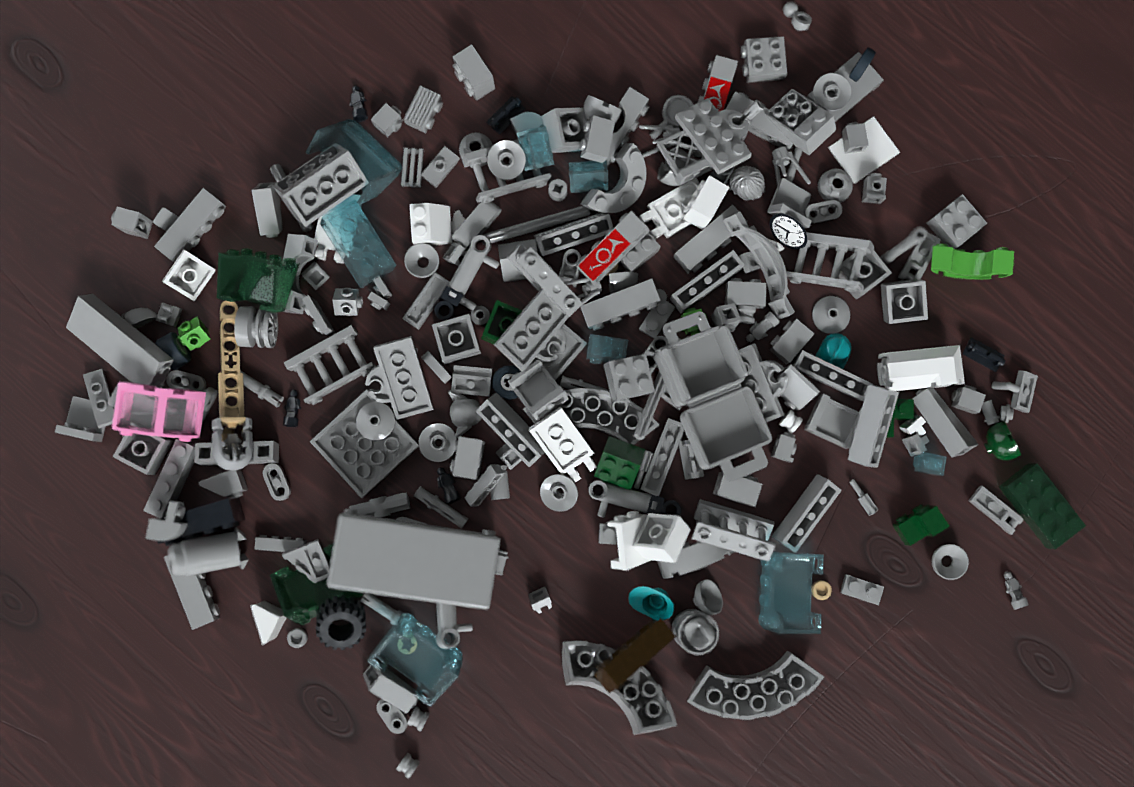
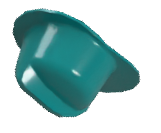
M830 334L823 340L816 353V357L843 369L851 354V343L842 334Z
M639 586L634 588L629 594V604L632 608L653 619L659 620L662 618V620H666L673 614V603L668 593L661 588Z

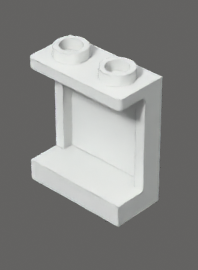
M630 511L627 512L626 516H615L614 520L607 522L608 526L616 527L619 558L611 560V568L628 570L651 561L644 559L633 547L647 517L646 514Z

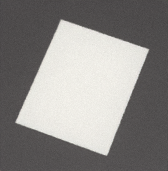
M875 117L865 122L868 146L864 151L845 153L843 138L828 147L845 172L849 174L854 184L900 153Z

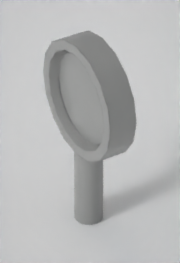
M681 95L672 96L667 99L662 111L664 121L659 126L672 125L674 128H682L675 117L677 113L693 106L691 100ZM653 130L649 135L655 140L664 130Z

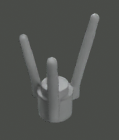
M639 125L640 129L666 130L663 133V138L653 140V144L681 132L679 128H673L672 125ZM666 144V145H664V146H665V148H668V147H672V146H675V145ZM657 147L645 152L642 156L644 158L660 150Z
M786 147L777 148L772 152L777 186L781 179L779 167L783 176H787L785 166L789 164V160H791L807 184L811 183L793 157L792 152H788Z
M587 277L564 282L566 285L584 283L582 286L584 293L577 296L583 304L602 291L600 282L594 285Z

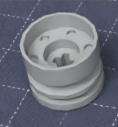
M239 307L234 327L237 345L239 347H254L255 343H257L260 348L265 346L267 348H274L278 336V316L274 308L266 310L261 307L257 312L254 307Z
M686 609L680 612L673 621L672 632L677 636L674 640L687 652L694 655H703L710 652L716 646L719 639L718 626L704 612L697 609ZM695 618L706 619L712 625L715 634L712 644L701 650L693 647L685 635V625Z

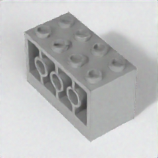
M335 143L281 179L273 187L292 215L306 227L369 184L350 152Z

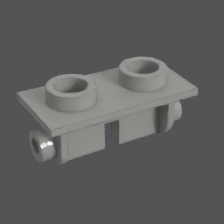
M689 440L680 441L679 450L685 480L703 477V469L699 466Z

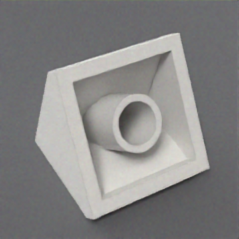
M183 250L162 282L195 301L216 270L191 253Z
M267 601L252 605V612L262 644L277 638L289 613Z

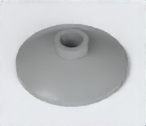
M836 73L821 76L813 88V96L816 103L827 111H837L844 108L850 101L852 94L848 80ZM828 92H832L834 97L828 96Z
M503 140L491 147L487 156V163L490 171L496 177L508 180L521 174L525 167L526 157L523 149L517 143ZM505 157L510 158L509 164H504L503 160Z
M827 296L815 304L812 311V319L819 330L824 333L834 334L846 328L850 321V310L841 298ZM830 311H834L836 316L831 317Z
M368 403L358 412L356 419L357 428L367 439H384L394 429V413L384 403ZM373 417H377L378 422L376 424H372L371 422Z
M441 423L427 426L419 437L421 453L427 459L435 462L449 459L455 453L453 452L454 443L457 440L455 432L449 426ZM441 439L442 445L436 446V440Z
M555 474L543 481L540 488V496L548 508L561 512L569 510L575 505L578 499V489L574 481L569 477ZM558 488L563 489L564 493H559Z

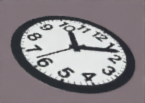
M776 214L770 219V230L782 245L796 250L806 246L808 240L807 233L795 218L786 214Z

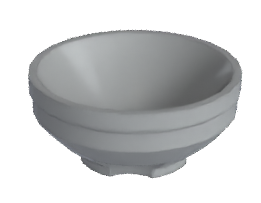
M471 133L465 136L459 147L461 159H463L465 153L473 152L470 150V145L473 142L480 143L481 149L493 146L489 138L481 133ZM487 162L481 163L480 167L486 165Z
M841 169L826 171L818 181V192L825 201L836 200L841 203L849 197L853 189L851 177ZM833 179H841L843 182L842 188H835L832 183Z
M415 244L405 254V267L415 277H429L438 269L439 255L429 244ZM423 257L429 260L428 266L420 268L418 260Z
M945 544L937 548L933 553L931 561L934 571L940 577L948 580L962 577L967 571L969 564L966 552L954 544ZM946 555L950 556L952 560L951 565L948 567H944L941 562L942 558Z
M709 579L699 582L695 588L693 598L695 606L707 615L720 613L723 608V598L718 586Z

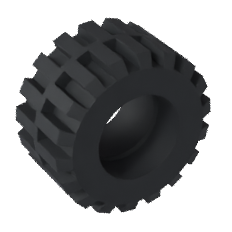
M341 595L340 598L333 596L332 600L329 598L325 600V604L322 603L320 605V610L317 611L316 635L319 637V641L321 643L325 642V646L328 648L332 646L334 650H337V648L345 650V647L350 649L354 643L356 645L360 643V639L364 638L366 632V612L364 606H360V601H354V597L351 596L346 598V595ZM337 619L350 621L345 626H337L332 622Z

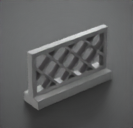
M684 130L657 143V147L676 176L675 181L678 186L713 170V167L700 150L693 146V141H691V145L680 142L681 137H689ZM664 145H675V153L667 151ZM679 147L689 150L687 157L677 154ZM694 151L702 154L701 159L695 160L690 158L691 152ZM675 159L685 161V167L678 169Z

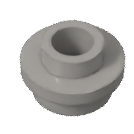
M477 306L471 311V319L475 324L484 325L488 322L490 313L487 308ZM478 312H482L484 314V316L480 319L477 318Z
M1010 404L1001 406L1000 421L1008 423L1009 420H1013L1014 409L1010 408Z

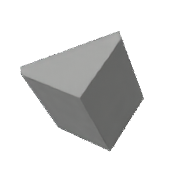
M535 239L498 245L504 282L526 279L508 260L507 256L519 244H522L526 249L532 247L537 253Z

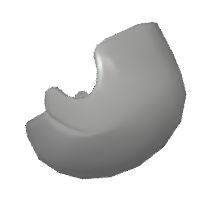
M695 618L685 625L684 629L687 640L696 649L701 650L714 641V629L706 619Z

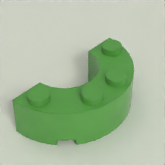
M936 244L932 250L931 271L939 274V271H941L943 276L962 279H991L992 275H998V278H1003L1013 274L1014 251H1009V248L998 247L996 250L989 252L975 250L973 253H969L963 249L948 247V244Z

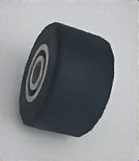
M170 332L158 339L155 345L173 359L170 368L177 370L191 361V354L186 345H181L177 338L178 335L174 332Z

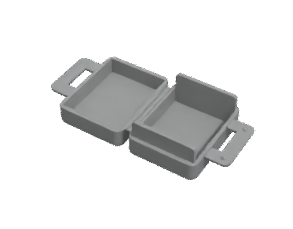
M696 312L663 326V333L669 345L658 349L654 353V359L673 404L676 407L685 405L689 407L688 410L681 413L680 421L699 466L702 469H709L720 464L726 480L730 482L765 468L768 465V460L762 446L769 444L772 436L753 391L749 387L742 388L740 384L744 381L748 372L728 326L711 328L703 312ZM698 325L700 333L682 340L678 339L676 332ZM752 451L755 459L733 468L731 459Z

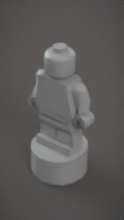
M772 312L767 313L759 324L756 321L750 328L751 334L746 337L747 342H752L755 338L760 340L768 336L766 331L777 326L780 321Z
M1005 572L1003 575L1007 580L1005 581L1006 593H1010L1012 596L1011 605L1013 609L1016 610L1028 606L1029 603L1026 597H1023L1020 590L1022 586L1019 585L1017 579L1012 578L1011 572Z

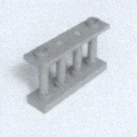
M536 135L513 140L526 153L534 178L524 180L521 172L520 175L515 177L516 183L507 185L505 179L496 177L499 187L495 189H488L480 167L481 163L487 162V156L491 147L464 154L462 159L464 168L468 166L473 168L481 189L476 198L477 203L481 201L488 203L499 196L534 186L541 188L547 185L551 175L550 173L541 174L533 152L538 143Z
M807 233V244L799 249L794 272L786 271L790 282L795 284L807 282L840 287L854 293L857 290L864 291V286L857 282L863 256L866 253L873 254L874 245L872 242L862 239ZM810 246H817L818 253L812 275L802 274L807 249ZM832 248L837 253L831 277L820 276L826 250ZM847 251H854L856 255L850 279H838L844 254Z
M519 244L507 256L508 260L539 292L542 288L568 317L583 304L532 247L526 249L522 244Z
M352 325L284 362L287 370L297 371L310 396L303 399L305 403L315 405L323 400L322 397L361 375L363 377L367 376L370 370L376 366L372 362L366 363L354 341V336L358 335ZM342 343L348 344L360 366L358 370L352 373L349 372L337 350L338 345ZM325 352L331 353L343 375V378L334 383L320 359L321 355ZM309 361L314 362L327 386L316 392L304 370V364Z
M701 499L699 500L694 514V519L699 521L697 522L692 539L769 562L775 547V543L768 541L774 527V521Z

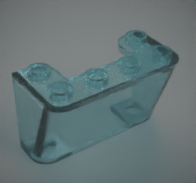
M773 551L769 562L761 560L762 575L760 577L761 595L759 597L760 615L758 620L764 630L780 634H821L822 614L811 612L812 573L823 574L824 555ZM816 559H817V562H818L817 568H815V560H816ZM813 618H815L816 622L815 627H813Z
M402 613L370 654L367 662L382 673L386 670L388 664L393 666L418 685L415 697L431 707L459 677L463 657L462 652L458 648L441 649L436 643L437 635L428 626L421 624L412 614ZM375 658H378L382 664L378 663ZM422 692H425L429 698H426Z

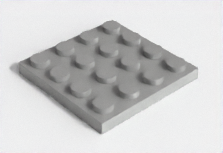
M367 389L310 441L361 498L365 497L419 447L418 443L396 420L391 434L381 440L367 439L359 432L356 424L358 412L366 404L376 402L368 394L369 390ZM377 417L372 418V424H376L378 422Z

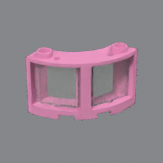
M118 382L112 429L118 430L121 435L133 436V433L173 437L179 438L180 441L191 442V438H200L206 392L179 388L164 389L134 382Z

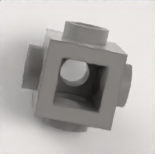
M335 289L332 299L334 314L358 316L359 308L363 307V298L359 297V289Z

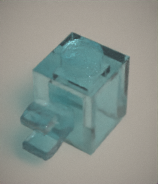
M926 452L915 456L913 463L915 472L943 476L947 457Z

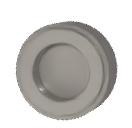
M294 628L287 635L288 644L293 648L302 647L308 640V634L303 628Z

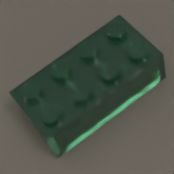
M1038 463L1027 464L998 486L1048 549L1059 548L1086 527L1085 523Z

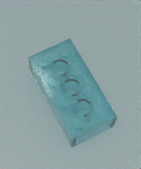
M356 200L322 217L320 225L360 288L374 282L373 280L379 276L383 277L394 270L396 263Z

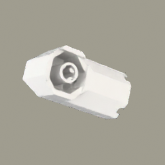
M960 345L888 352L878 356V359H882L881 363H877L878 380L880 386L884 385L886 389L905 391L948 387L951 384H954V386L965 384Z

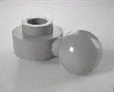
M788 2L784 5L783 12L785 16L793 17L791 23L794 28L800 31L807 30L812 22L811 17L805 12H798V6L794 2Z

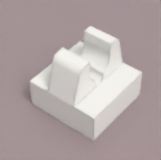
M914 415V419L905 421L900 426V429L903 433L911 435L918 433L922 437L926 433L922 427L926 421L922 416Z

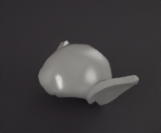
M449 390L448 394L453 400L450 406V417L452 423L457 426L455 437L459 438L482 419L476 412L480 407V403Z

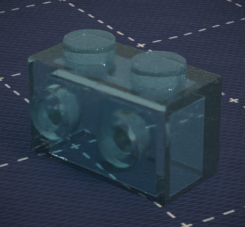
M546 126L517 133L519 146L523 149L526 157L525 171L554 165Z
M607 160L603 163L596 161L570 162V192L581 193L588 192L591 189L608 190Z
M590 334L586 359H590V363L601 364V361L610 362L624 359L626 357L628 340Z

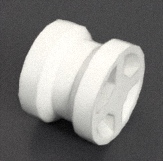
M789 410L779 425L786 427L788 432L792 434L802 423L803 419L795 416L794 412Z

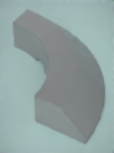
M588 388L564 390L569 400L560 406L576 428L599 430L632 445L640 441L634 437V433L643 413V408L629 399L612 402L610 392ZM525 407L523 410L530 417L533 423L536 424L537 421ZM654 418L651 420L646 435L659 426Z
M588 641L562 643V668L565 684L589 686L611 697L626 714L632 727L633 735L677 726L669 700L667 701L660 685L655 682L644 667L640 668L625 683L609 694L594 674L598 672L596 667L608 657L613 659L611 654L616 650L603 644H594Z
M786 651L771 667L751 675H729L716 671L706 665L695 681L687 702L700 710L723 718L751 720L765 716L768 717L796 705L797 702L808 696L819 685L824 676L789 651Z

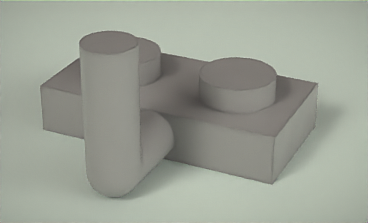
M1018 371L1016 384L1011 382H993L992 388L1013 391L1010 408L1029 413L1038 376L1027 371Z

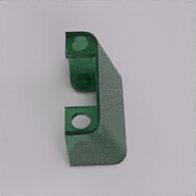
M241 248V251L227 249V252L218 254L216 298L229 302L246 300L262 304L260 305L261 310L273 313L283 312L286 309L300 263L296 262L295 258L281 259V255L273 254L267 256V252L256 251L254 253L253 249Z
M334 543L323 548V551L327 554L326 558L329 565L331 564ZM288 566L270 575L284 617L295 623H300V625L307 624L312 618L316 617L317 611L320 610V605L322 603L325 604V600L328 598L332 600L333 596L340 598L341 595H346V598L351 596L355 599L364 594L360 591L331 588L327 585L328 578L314 583L307 578L306 574L301 573L299 570L294 571Z

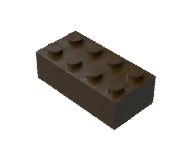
M662 618L656 622L654 619L639 630L640 632H637L625 642L626 645H622L611 654L613 659L608 657L596 667L598 672L594 676L609 694L625 683L677 637Z

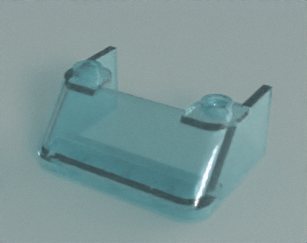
M350 119L318 129L305 152L308 155L317 151L323 152L335 143L347 149L369 182L361 188L363 193L357 201L358 204L376 198L402 170V165L360 124Z

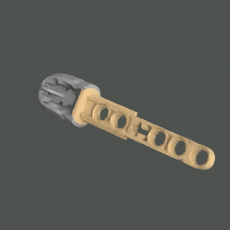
M232 300L224 301L219 311L220 321H222L220 324L221 373H218L219 418L212 421V430L214 431L212 434L213 457L217 464L226 470L244 468L249 464L253 454V434L250 431L252 429V419L244 417L243 373H240V350L236 343L235 330L227 332L224 329V325L227 323H231L235 327L238 305ZM224 306H232L234 312L232 314L225 313L223 310ZM231 341L235 344V349L227 350L224 344ZM230 355H232V363L236 364L233 365V368H229V365H225L228 363ZM226 379H235L236 386L228 387L225 383ZM234 397L237 400V404L229 406L226 403V399ZM222 426H228V428L243 426L241 431L243 443L240 450L238 449V444L241 443V440L237 434H228L227 439L222 441ZM225 444H227V450H224L223 454V449L225 447Z

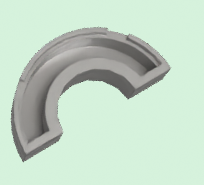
M625 143L614 158L620 168V179L617 185L611 191L605 193L598 189H591L581 202L582 206L592 211L616 213L627 209L639 198L646 182V164L640 150L634 143Z
M696 540L695 543L690 545L688 542L684 543L675 563L657 561L662 577L671 578L676 573L682 575L723 559L725 554L731 555L735 551Z

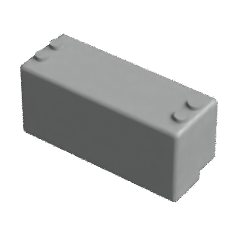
M345 509L338 518L327 585L331 588L488 609L490 607L500 539L495 536L496 532L483 529L482 532L361 515L357 514V510Z

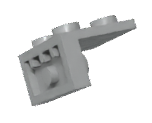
M782 178L779 181L767 213L773 216L776 214L789 215L795 218L804 228H809L812 221L806 218L804 210L808 206L811 194Z
M73 396L67 420L64 426L56 425L55 433L102 442L106 426L102 428L97 427L89 399Z

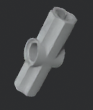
M406 492L389 497L383 496L371 499L369 502L349 506V508L357 510V514L384 517L391 515L390 513L410 509V501Z

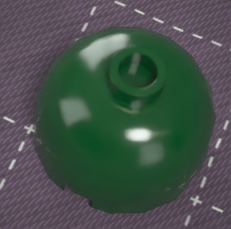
M1005 421L990 427L986 434L987 443L984 444L988 454L993 453L1000 460H1011L1021 456L1019 448Z

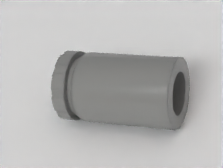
M499 465L505 474L490 491L491 500L510 498L508 472L506 471L507 465Z

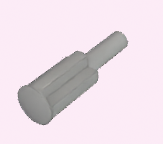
M645 450L634 484L635 489H639L644 473L648 471L654 454L650 451Z
M854 479L850 480L849 483L860 497L858 501L869 516L876 513L879 509L868 493L864 494Z

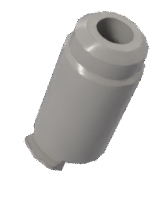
M234 527V531L184 540L179 544L171 545L168 549L171 573L175 576H192L235 566L244 569L249 559L245 554H239L237 541L246 540L244 532Z

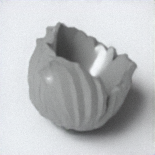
M742 166L733 171L728 187L730 191L733 190L734 195L737 194L746 201L754 200V198L759 199L762 193H765V180L761 172L755 167Z

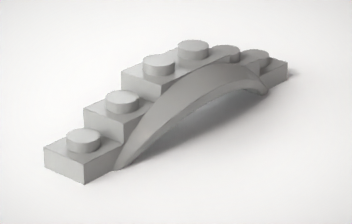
M740 211L725 218L723 222L731 236L738 237L759 263L769 289L771 302L768 304L776 318L781 319L792 315L795 311L786 297L790 292L787 287L786 268L776 247L765 236L757 232L754 225L749 227Z

